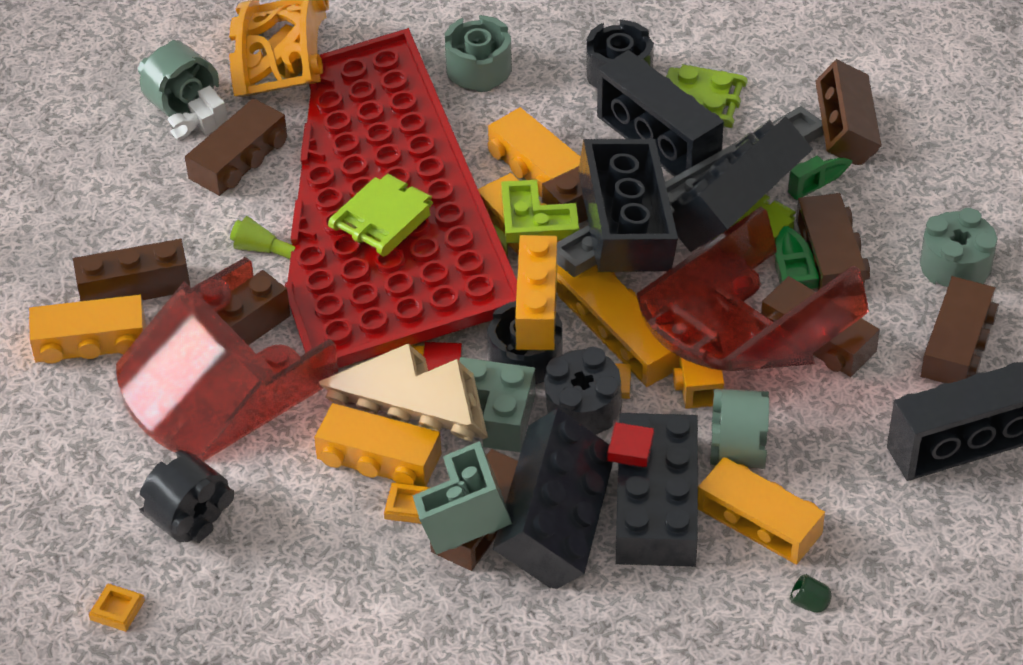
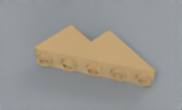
M406 344L319 381L320 385L328 391L325 396L326 399L338 405L347 406L349 401L355 403L359 409L375 415L381 410L388 412L387 415L392 419L408 423L410 419L419 421L418 424L427 429L438 432L441 431V428L449 429L451 434L466 441H472L474 437L481 439L488 437L474 374L457 359L428 371L426 358L410 344Z

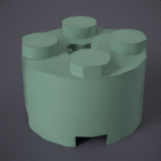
M479 15V20L464 23V18H461L451 24L445 32V58L448 78L460 87L477 90L478 92L491 91L494 87L506 81L512 72L511 36L508 33L507 25L497 18Z
M172 40L168 44L159 47L149 57L144 58L138 67L141 92L168 117L176 113L190 114L188 103L199 98V90L209 85L212 89H214V86L219 87V77L215 67L191 47L178 40Z
M964 208L961 211L945 212L928 219L923 237L920 266L922 273L931 283L936 285L937 282L942 286L948 287L952 276L982 284L986 282L992 271L998 238L995 229L985 219L981 218L982 215L978 210Z
M714 389L710 465H717L723 457H726L748 468L765 469L767 457L765 446L767 444L769 427V391Z

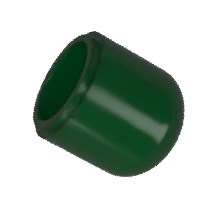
M807 574L799 577L790 595L791 603L815 613L826 610L832 598L831 590L826 584ZM800 589L797 595L793 598V591Z

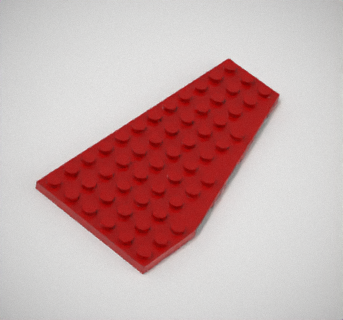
M409 28L320 54L323 73L320 74V82L310 84L307 123L304 126L300 159L302 166L298 199L295 200L291 243L296 248L294 251H291L288 281L285 282V287L288 292L289 306L313 376L385 354L406 344L414 345L493 320L495 310L506 303L516 301L517 279ZM390 174L407 183L408 186L406 188L413 186L432 196L429 200L433 201V204L429 208L430 216L387 256H382L376 252L375 247L365 242L358 243L354 241L351 234L341 229L336 231L330 228L328 222L341 207L372 179L376 177L381 180L385 175Z

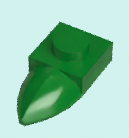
M815 156L804 163L797 164L789 172L788 193L797 201L798 198L804 197L839 178L852 164V160L848 158H833L823 161L819 156Z
M783 226L775 243L774 265L779 283L781 284L790 276L810 289L818 288L819 276L807 242L789 226Z

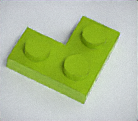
M537 180L501 182L506 243H519L520 235L557 236V240H563L579 231L576 203L540 205Z

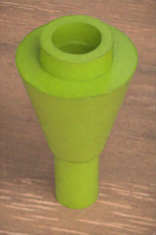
M245 216L242 221L237 220L230 234V240L234 241V249L264 253L273 252L290 259L291 251H294L296 248L292 244L277 239L275 235L249 216Z

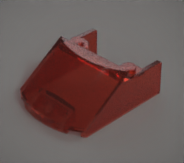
M762 207L750 213L637 292V300L643 320L652 335L664 347L689 362L723 371H745L815 364L813 353L869 312L861 271L855 266L847 269L775 322H772L746 304L744 301L754 295L761 286L759 274L753 269L777 252L768 212Z
M247 257L242 258L192 288L184 281L116 363V374L122 400L127 411L138 426L148 436L168 450L175 453L179 450L190 451L203 462L322 390L323 387L319 381L339 373L336 344L331 339H328L302 356H299L289 346L282 344L272 345L256 354L217 314L218 311L224 309L230 303L231 291L254 276L252 262Z

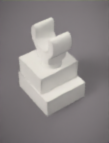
M210 85L199 90V98L188 103L190 114L176 113L167 119L174 127L170 132L178 141L186 138L196 126L207 135L214 132L228 120L224 101Z

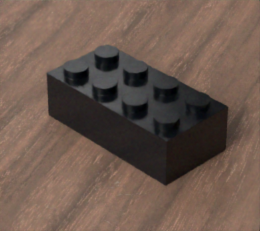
M628 50L598 68L597 117L625 139H655L661 167L674 177L722 150L724 121L716 113L709 111L697 102L692 95L685 93L673 84L669 78L664 77L649 66L645 60L640 59Z
M786 116L774 124L769 119L757 128L753 134L751 132L734 145L736 148L732 153L730 151L713 164L714 169L710 172H705L692 183L693 188L689 192H683L670 203L673 208L672 215L677 236L690 253L728 230L813 150Z
M583 139L578 173L598 272L672 271L678 236L655 139Z
M1014 362L1006 367L990 372L977 373L972 377L953 383H943L936 388L916 394H906L899 399H895L893 402L887 449L906 481L1023 446V362Z
M558 407L528 425L506 500V507L512 524L497 531L493 550L549 588L558 589L584 575L613 462L608 461L610 444Z
M619 413V423L654 428V439L647 467L618 463L615 564L696 567L698 542V415Z

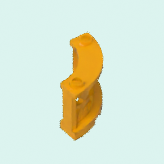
M248 0L237 5L235 9L239 16L232 18L229 34L231 41L236 40V50H234V53L229 54L231 80L235 97L252 96L320 82L323 64L320 55L317 53L319 26L327 18L326 11L329 10L328 0H281L261 5L259 0ZM288 21L295 25L274 49H272L266 38L259 36V34L272 28L277 22ZM260 49L265 50L267 55L263 56ZM296 59H301L303 66L302 76L282 79L278 66L284 62L287 70L295 73L292 64ZM271 72H273L277 80L255 85V83L268 76Z

